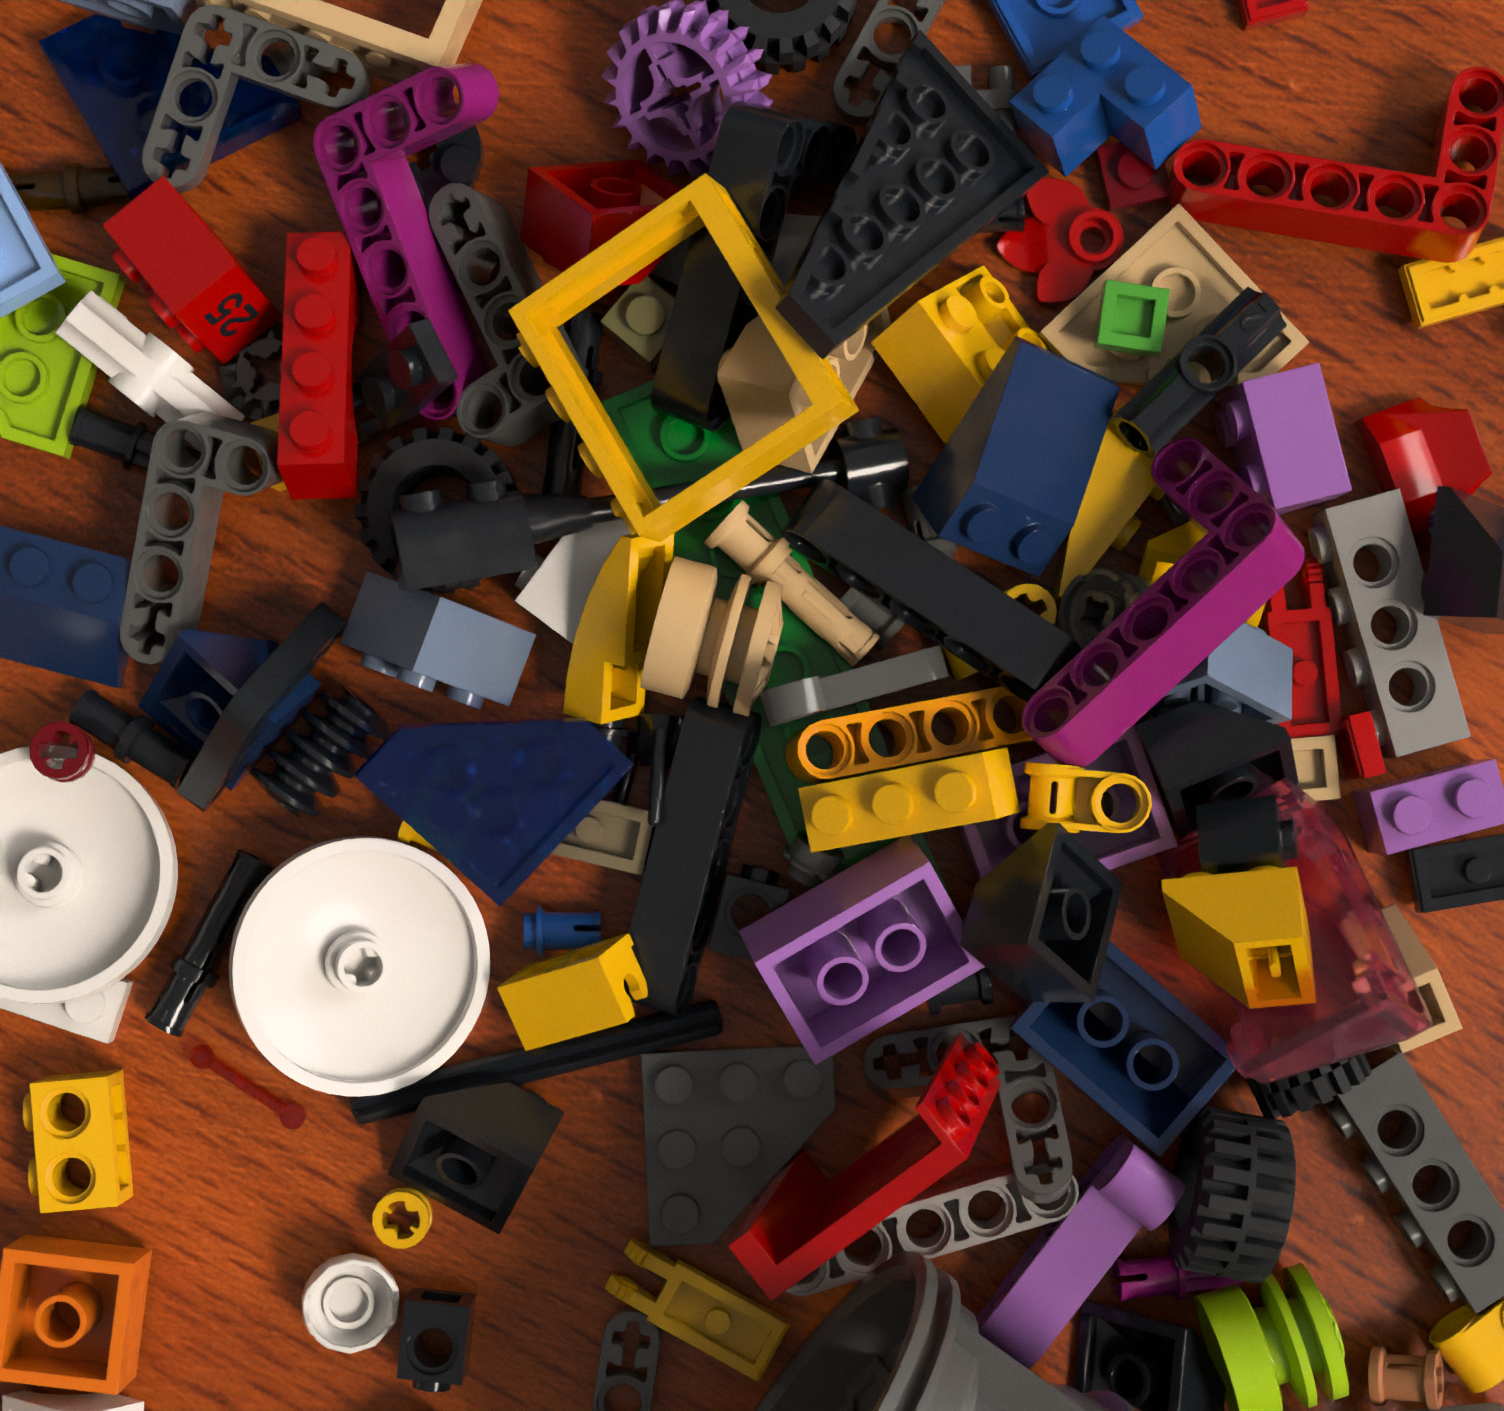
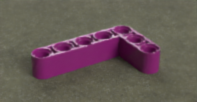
M476 63L437 66L423 70L326 117L318 124L313 138L315 157L388 343L409 324L428 318L458 375V378L452 383L453 394L449 387H447L420 412L425 418L434 421L456 416V408L462 391L471 383L487 374L489 370L441 246L431 228L428 212L406 157L477 125L493 114L498 104L499 92L497 82L488 69ZM454 84L459 93V105L454 100ZM403 110L405 111V113H406V115H407V120H408L407 128H406V126L404 125ZM354 136L356 137V141H357V145H358V146H357V149L355 148V144H354ZM378 197H379L380 202H381V207H382V210H381V211H380L379 206H378V201H377V200H378ZM401 258L405 263L406 273L402 269Z
M1180 438L1164 446L1153 460L1151 476L1184 517L1205 536L1041 687L1025 705L1022 713V726L1025 732L1059 765L1080 766L1083 768L1095 761L1288 583L1303 564L1305 558L1304 547L1274 508L1203 444L1193 438Z

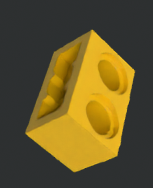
M123 1069L52 1075L30 1083V1093L26 1094L23 1100V1120L26 1130L34 1133L35 1157L31 1158L29 1162L28 1183L32 1196H39L40 1213L117 1207L133 1196ZM65 1093H72L78 1096L84 1103L86 1114L81 1125L73 1124L64 1117L61 1111V1101ZM69 1158H78L88 1166L91 1173V1181L88 1188L77 1187L68 1179L66 1165Z

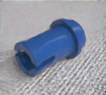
M536 906V912H524V951L536 950V957H543V950H574L600 942L601 931H575L600 930V910H594V912H543V906Z

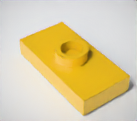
M1504 237L1476 244L1474 250L1465 259L1457 262L1443 263L1423 259L1405 264L1398 269L1415 330L1504 305Z

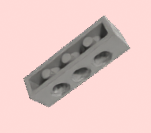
M1400 488L1327 508L1311 515L1314 527L1308 529L1310 549L1313 557L1317 559L1320 565L1325 563L1332 587L1325 592L1327 607L1331 606L1333 623L1336 626H1343L1349 647L1348 650L1343 651L1345 671L1353 687L1360 686L1366 709L1371 711L1382 757H1400L1471 737L1438 620L1423 615L1424 602L1421 596V582L1424 572ZM1360 548L1369 550L1378 560L1379 571L1377 577L1372 582L1361 579L1354 570L1353 559L1355 553ZM1378 609L1390 613L1396 622L1395 636L1388 644L1379 641L1371 629L1372 617ZM1398 670L1405 672L1411 678L1414 685L1413 696L1404 706L1398 704L1389 692V681Z

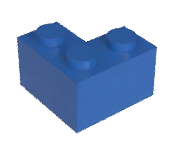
M1104 15L1097 19L1009 101L1023 142L1064 177H1067L1111 135L1156 170L1202 127L1192 84Z

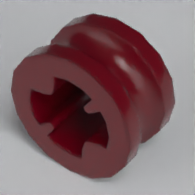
M64 721L51 722L41 727L33 736L29 746L30 759L34 768L43 776L61 783L74 782L84 777L92 768L95 760V746L90 736L77 726ZM63 736H72L68 743L78 748L76 759L67 758L63 762L62 769H53L57 761L47 756L49 746H60Z

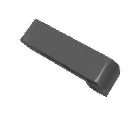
M451 183L442 187L434 195L429 206V221L498 365L462 391L456 408V416L460 427L465 433L501 446L515 447L561 419L548 401L546 393H543L542 385L545 374L541 367L534 368L518 349L521 343L516 336L517 326L508 312L513 306L541 288L543 284L507 210L501 202L465 184ZM500 261V272L491 283V271ZM562 324L557 328L587 378L585 369ZM501 402V417L493 426L492 413Z
M197 412L165 423L156 432L151 448L120 623V641L124 650L132 659L144 664H155L163 661L179 634L186 629H199L224 491L236 495L249 496L283 481L277 467L278 432L210 412ZM187 430L193 432L200 441L201 456L199 460L192 457L185 447L184 436ZM248 446L255 449L262 458L263 473L261 477L253 474L247 467L245 452ZM175 493L181 495L189 505L190 518L188 521L182 519L174 509L173 497ZM164 555L171 558L178 568L179 579L177 582L170 579L164 572L162 567Z

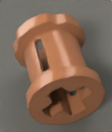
M1372 1347L1368 1366V1385L1371 1403L1374 1406H1384L1387 1400L1426 1402L1429 1409L1439 1410L1444 1396L1443 1359L1440 1350H1428L1425 1356L1387 1354L1384 1347Z

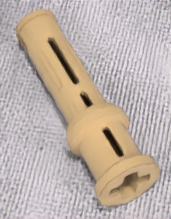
M742 500L705 540L704 544L710 549L720 548L746 572V575L752 577L751 586L753 584L758 588L762 584L766 586L767 581L782 584L781 601L853 667L872 648L880 636L859 620L848 607L801 567L789 555L793 551L789 547L790 542L784 537L774 538L748 514L750 506Z

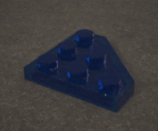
M94 14L38 42L44 57L132 201L154 183L144 171L142 163L143 148L181 35L157 29L154 35L122 27L121 20ZM211 49L206 65L196 58L193 59L191 67L202 68L216 79L220 78L222 70H218L210 63L215 49ZM262 55L261 65L263 71L269 76H281L270 57ZM238 79L210 164L302 119L300 105L297 100L268 88ZM194 82L187 85L180 94L179 104L182 112L188 117H198L205 114L212 105L213 95L211 88L203 82ZM175 120L172 121L170 129L182 135L178 149L174 154L164 152L160 162L169 169L168 178L172 177L176 169L186 171L189 167L190 160L181 154L186 134L198 141L202 133L189 130Z
M585 717L399 725L358 768L355 772V777L501 907L634 766V763Z

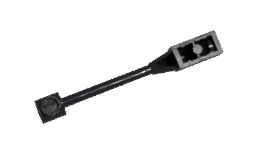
M880 417L842 423L844 436L831 439L828 447V458L820 459L812 474L785 466L773 467L722 502L814 487L819 479H827L842 486L875 509L901 505L899 492L906 490L909 482V463L906 447L900 432L896 428L882 430ZM504 479L465 485L467 499L441 503L439 490L400 496L402 509L388 512L389 533L399 590L403 591L537 569L534 544L573 533H580L592 528L593 524L622 519L615 516L610 502L616 498L614 494L588 498L586 495L522 493L520 490L506 492ZM698 480L653 487L651 489L660 505H662Z

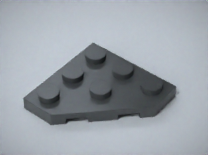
M803 1044L656 1050L641 1054L650 1246L712 1244L724 1233L835 1110L833 1055L814 1065Z

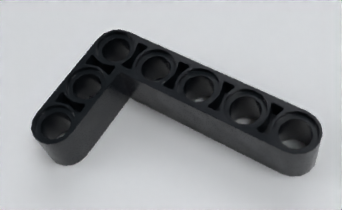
M746 101L734 102L727 110L719 129L708 175L726 189L771 265L794 180L838 183L857 146L856 132L852 127L800 111ZM706 226L691 236L652 386L651 405L656 412L716 432L720 430L730 416L722 388L717 379L720 359L727 349L733 348L746 324L758 316V312Z

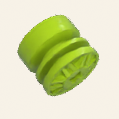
M1303 1263L1283 1268V1281L1287 1298L1278 1281L1270 1273L1264 1282L1259 1284L1261 1306L1254 1309L1237 1283L1194 1296L1196 1314L1207 1353L1226 1386L1225 1402L1229 1411H1283L1280 1385L1287 1382L1304 1408L1317 1406V1391L1313 1374L1329 1400L1349 1396V1382L1344 1363L1345 1351L1339 1328L1326 1298L1319 1292Z

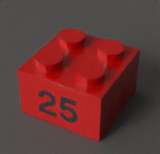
M164 175L103 224V227L119 246L110 253L112 258L136 285L140 284L149 295L145 298L149 305L171 329L175 328L196 354L207 347L223 364H226L283 317L214 230Z

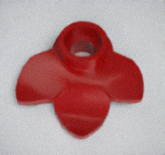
M1043 178L1026 194L1032 217L1024 219V232H1006L998 241L996 249L1001 257L1013 268L1026 273L1038 274L1036 294L1039 302H1068L1085 290L1093 272L1102 271L1117 260L1123 248L1124 233L1119 221L1111 213L1100 208L1090 207L1085 195L1077 185L1066 180ZM1087 231L1097 233L1101 237L1102 248L1093 252L1087 251L1080 243V235Z

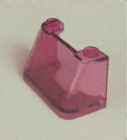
M1287 777L1251 798L1276 795L1282 819H1294L1300 857L1288 860L1289 867L1297 866L1311 937L1316 1003L1249 1009L1230 995L1241 1021L1233 1024L1230 1028L1232 1041L1226 1045L1228 1055L1241 1076L1246 1079L1252 1078L1265 1085L1409 1040L1428 1030L1433 1025L1426 1003L1345 833L1335 818L1322 805ZM1197 829L1177 840V847L1155 854L1164 876L1158 881L1161 893V880L1181 878L1193 872H1203L1199 862Z

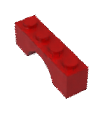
M345 231L287 233L277 467L291 500L356 498L358 437L352 395V345L355 328L362 324L363 277Z

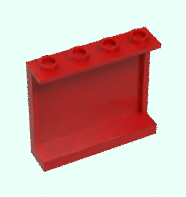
M962 1032L953 1037L915 1106V1110L919 1114L830 1180L826 1179L804 1149L792 1157L777 1173L728 1245L771 1302L968 1158L1001 1085V1082L996 1077L1000 1074L998 1065L983 1045L978 1042L971 1045Z

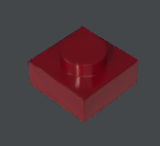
M1121 142L1101 146L1094 151L1093 154L1106 211L1115 213L1168 201L1167 199L1171 194L1169 192V177L1165 162L1154 170Z

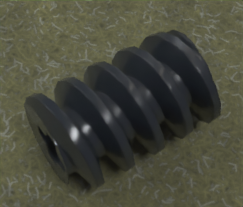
M339 679L338 681L345 693L342 698L325 691L319 694L328 712L324 717L308 710L301 714L310 730L307 736L290 729L285 731L284 735L293 751L289 755L273 748L266 752L276 770L270 774L252 767L249 771L254 780L273 799L298 817H301L298 811L314 817L319 816L324 811L316 792L332 798L339 795L341 792L340 786L333 773L349 779L354 778L358 774L357 767L350 754L367 760L375 755V750L368 735L384 741L389 740L393 735L388 723L378 711Z

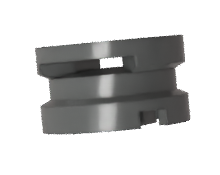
M1094 568L1093 572L1087 575H1078L1070 582L1062 596L1058 613L1059 629L1069 635L1083 649L1152 584L1139 575L1102 568Z

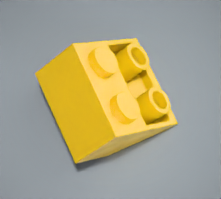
M984 265L918 300L871 342L945 445L1015 336L1047 350L1043 339L1028 326L1011 303L1005 287L992 277Z
M1263 865L1245 872L1215 875L1207 872H1193L1181 878L1161 880L1162 893L1180 958L1249 1009L1316 1003L1311 937L1297 866L1279 868L1272 865Z

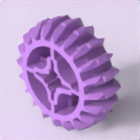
M670 0L657 7L652 5L641 11L637 19L631 20L622 27V30L619 32L621 39L613 43L606 52L614 64L608 66L601 77L612 84L615 89L607 93L603 103L618 107L620 115L615 119L612 128L627 127L632 135L627 149L636 150L641 146L647 149L646 166H656L665 160L669 176L673 174L679 175L685 170H688L692 178L702 176L709 171L719 129L729 107L737 101L768 106L772 104L773 100L759 91L769 84L772 75L757 71L754 64L761 58L764 49L752 48L748 51L742 41L746 38L749 27L739 26L731 31L728 28L729 10H717L709 15L705 0H695L688 5H685L683 0ZM696 82L701 83V86L691 93L687 90L679 95L673 94L675 90L683 85L688 87ZM720 88L722 89L723 106L720 100Z

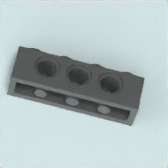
M1382 1046L1366 1057L1371 1068V1075L1365 1077L1366 1080L1360 1085L1351 1086L1352 1090L1344 1095L1337 1094L1333 1096L1332 1102L1324 1106L1325 1111L1345 1139L1354 1135L1366 1154L1364 1158L1359 1160V1164L1374 1188L1380 1194L1389 1190L1401 1211L1394 1214L1393 1218L1403 1235L1415 1249L1423 1244L1436 1264L1427 1271L1438 1290L1449 1303L1458 1299V1301L1477 1314L1504 1296V1211L1405 1055ZM1399 1110L1403 1118V1127L1400 1134L1391 1141L1382 1142L1377 1131L1380 1119L1390 1111ZM1434 1165L1437 1171L1435 1187L1425 1195L1416 1196L1412 1186L1415 1174L1425 1166ZM1469 1220L1472 1233L1468 1243L1462 1248L1450 1250L1447 1242L1450 1229L1460 1221Z

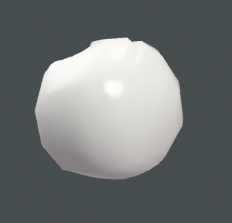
M353 1252L329 1258L313 1271L303 1290L302 1317L308 1333L313 1335L315 1340L326 1349L348 1354L376 1346L397 1322L400 1299L398 1285L393 1275L376 1258Z

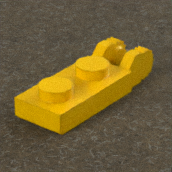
M630 1239L624 1250L630 1260L636 1265L665 1278L666 1281L657 1297L633 1280L611 1274L605 1289L614 1297L648 1315L646 1320L759 1382L790 1326V1320L682 1260L677 1259L675 1263L657 1249L637 1239Z

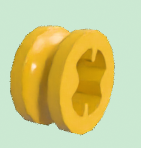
M401 1186L390 1190L377 1203L373 1212L372 1226L376 1236L383 1244L395 1249H406L416 1245L429 1231L433 1222V1208L425 1194L412 1187ZM404 1201L407 1211H418L420 1222L414 1221L410 1226L411 1233H401V1228L397 1223L388 1224L386 1213L392 1214L396 1209L394 1202Z

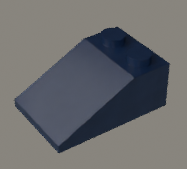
M1015 336L913 494L912 499L939 537L1039 577L1074 526L1120 387L1116 382Z

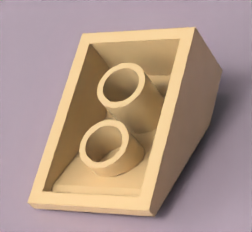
M888 307L827 356L852 399L856 396L879 354L871 342L891 325ZM757 316L746 324L733 348H729L724 352L717 371L718 383L722 388L731 415V422L735 427L742 451L813 405L761 317ZM839 425L778 465L812 474Z

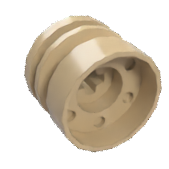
M675 556L664 585L651 632L640 688L683 699L689 690L695 674H703L708 676L707 706L717 708L725 681L737 683L739 687L733 713L749 717L753 703L768 684L784 623L781 606L783 585L767 581L759 609L746 606L752 577L741 574L727 601L716 598L718 580L716 567Z

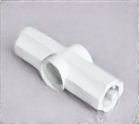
M92 291L77 304L55 332L110 377L108 380L110 384L153 418L158 415L168 423L197 412H210L242 421L245 417L192 373L195 369L152 333L148 332L145 335L127 320L128 318ZM187 430L184 439L201 452V444L198 437L193 432Z

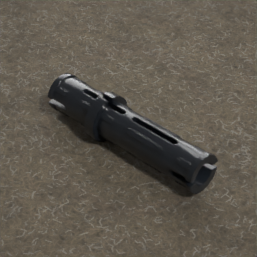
M582 310L565 322L564 329L595 392L596 387H601L603 373L598 371L603 336V328L600 321L605 315ZM560 419L551 425L545 478L541 494L581 495L585 463L579 454L578 445L584 441L572 421L566 423Z
M242 849L236 851L232 864L212 900L207 905L182 954L174 953L168 965L173 970L150 1011L144 1017L150 1024L171 1035L182 1037L184 1028L206 988L215 987L220 978L216 970L232 943L236 925L246 903L261 882L275 869L271 864Z

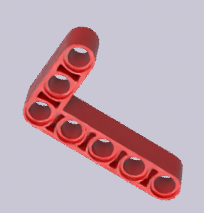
M1486 67L1468 68L1461 71L1454 78L1438 116L1428 176L1208 139H1197L1185 143L1174 157L1169 177V192L1171 196L1167 200L1172 209L1179 203L1195 221L1443 263L1460 261L1465 259L1474 250L1491 213L1504 131V78L1495 70ZM1462 103L1477 105L1484 113L1469 111ZM1452 160L1467 161L1475 170L1466 171L1460 169ZM1191 174H1199L1207 177L1212 183L1206 186H1198L1190 183L1185 177ZM1264 185L1269 187L1275 194L1272 196H1260L1252 192L1249 187ZM1317 195L1331 197L1338 203V206L1325 207L1319 205L1313 197ZM1390 206L1398 210L1402 217L1390 218L1384 216L1377 207ZM1442 217L1457 218L1465 224L1466 229L1450 227L1443 221Z

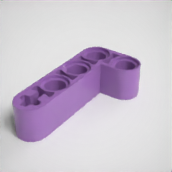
M1118 1135L1104 1149L1078 1183L1079 1197L1076 1207L1068 1216L1046 1224L976 1317L979 1334L1026 1368L1030 1369L1033 1367L1142 1225L1149 1231H1152L1161 1225L1172 1213L1184 1193L1185 1183L1126 1135Z

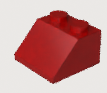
M638 159L528 167L520 240L543 257V261L546 264L564 272L682 189ZM672 249L618 286L640 284Z

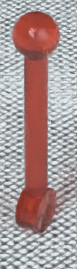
M200 1044L191 1050L190 1061L195 1068H208L269 1107L280 1115L281 1124L285 1128L297 1129L305 1122L307 1117L305 1107L297 1102L284 1103L215 1058V1053L210 1046Z

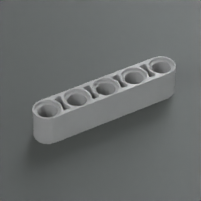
M1045 1154L1034 1155L1033 1168L1025 1171L1026 1175L1036 1174L1038 1176L1044 1172L1060 1170L1059 1166H1048ZM1010 1162L931 1185L871 1229L880 1238L878 1247L873 1253L858 1257L850 1254L844 1248L785 1292L796 1296L811 1295L861 1280L880 1264L902 1252L914 1251L927 1259H931L1058 1221L1068 1216L1076 1207L1079 1197L1078 1183L1072 1174L1068 1190L1059 1200L1048 1204L1035 1203L1025 1199L1017 1190L1013 1181ZM989 1190L1001 1196V1206L994 1217L988 1220H978L968 1214L969 1202L975 1194ZM921 1209L935 1211L940 1216L941 1222L938 1230L932 1236L919 1239L911 1236L906 1231L907 1220L912 1213Z

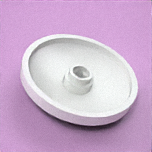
M29 746L0 753V998L31 1004H59L94 995L112 986L134 970L155 946L166 927L175 901L178 882V859L171 828L159 804L146 787L126 770L100 755L95 754L92 768L84 777L74 782L61 783L43 776L34 768L30 759ZM49 746L47 756L57 761L53 769H62L63 762L67 758L76 759L78 748Z
M351 836L327 840L310 846L281 863L261 882L246 903L233 934L229 957V981L233 1003L245 1032L257 1049L277 1069L298 1083L314 1090L341 1096H371L396 1091L421 1080L439 1068L457 1051L474 1027L486 997L490 977V946L482 915L465 885L451 870L431 855L408 844L375 836Z

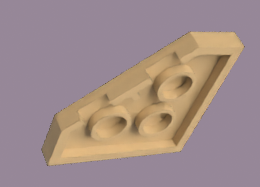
M1178 203L1043 328L1038 335L1052 353L1102 375L1117 384L1146 385L1175 357L1189 340L1196 337L1246 287L1249 286L1260 293L1262 291ZM1106 280L1170 289L1162 351L1158 357L1093 348L1101 290ZM1280 312L1287 324L1286 328L1225 388H1235L1243 381L1277 373L1309 341ZM1188 362L1189 372L1195 379L1203 383H1211L1210 374L1204 366L1196 362Z

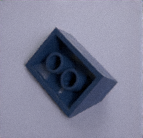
M0 526V658L121 688L129 655L124 650L120 641V623L132 559Z
M1111 941L1108 944L1094 1003L1026 1001L1010 1025L1014 1032L1159 1157H1161L1245 1059L1242 1054Z

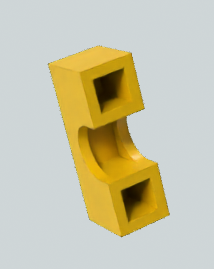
M1007 747L798 788L811 853L989 821L1020 812Z

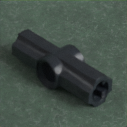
M1249 286L1246 287L1196 337L1189 340L1175 357L1112 417L1111 421L1116 426L1119 437L1134 452L1142 453L1149 459L1153 458L1286 328L1287 324L1280 313L1281 308L1265 292L1260 293ZM1188 362H1196L1204 366L1210 374L1211 383H1203L1195 379L1189 372Z

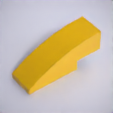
M637 533L634 535H622L605 560L588 595L575 634L567 671L564 714L597 724H605L644 714L645 689L640 688L641 677L658 606L673 562L674 533L661 542L640 537Z

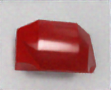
M1418 397L1356 421L1382 492L1400 488L1413 534L1428 529L1429 514L1436 504L1437 486H1450L1472 495L1480 484L1492 474L1468 409L1432 406Z

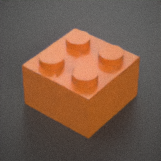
M29 1234L23 1235L4 1247L0 1270V1381L118 1395L137 1374L152 1249Z

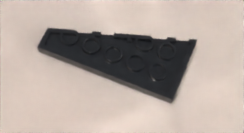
M921 30L907 44L775 307L822 360L1032 190L1050 172Z

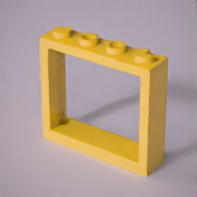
M706 173L508 310L520 331L516 334L521 343L518 349L534 368L541 367L551 384V387L545 390L548 401L564 422H573L584 441L578 445L581 458L598 479L605 477L616 496L610 502L615 516L623 519L632 535L637 533L640 537L657 542L663 541L859 411L829 359L825 357L822 360L775 309L785 286L726 189ZM706 226L813 405L660 505L557 327Z

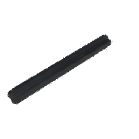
M708 1000L688 1005L680 1017L660 1012L525 1051L524 1047L439 1068L421 1080L396 1091L371 1096H350L352 1113L356 1122L363 1125L415 1112L422 1099L426 1096L503 1082H510L517 1086L719 1035L723 1031L721 1012L716 1001Z

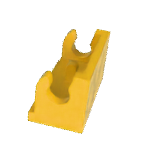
M629 933L531 962L497 987L525 1051L627 1023L635 1016L631 999L624 988V979L629 986V992L634 1000L646 998L648 996V989L645 977L631 948L634 943Z

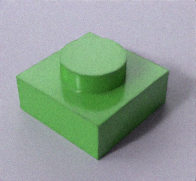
M1106 280L1101 290L1093 348L1158 357L1162 351L1170 289Z

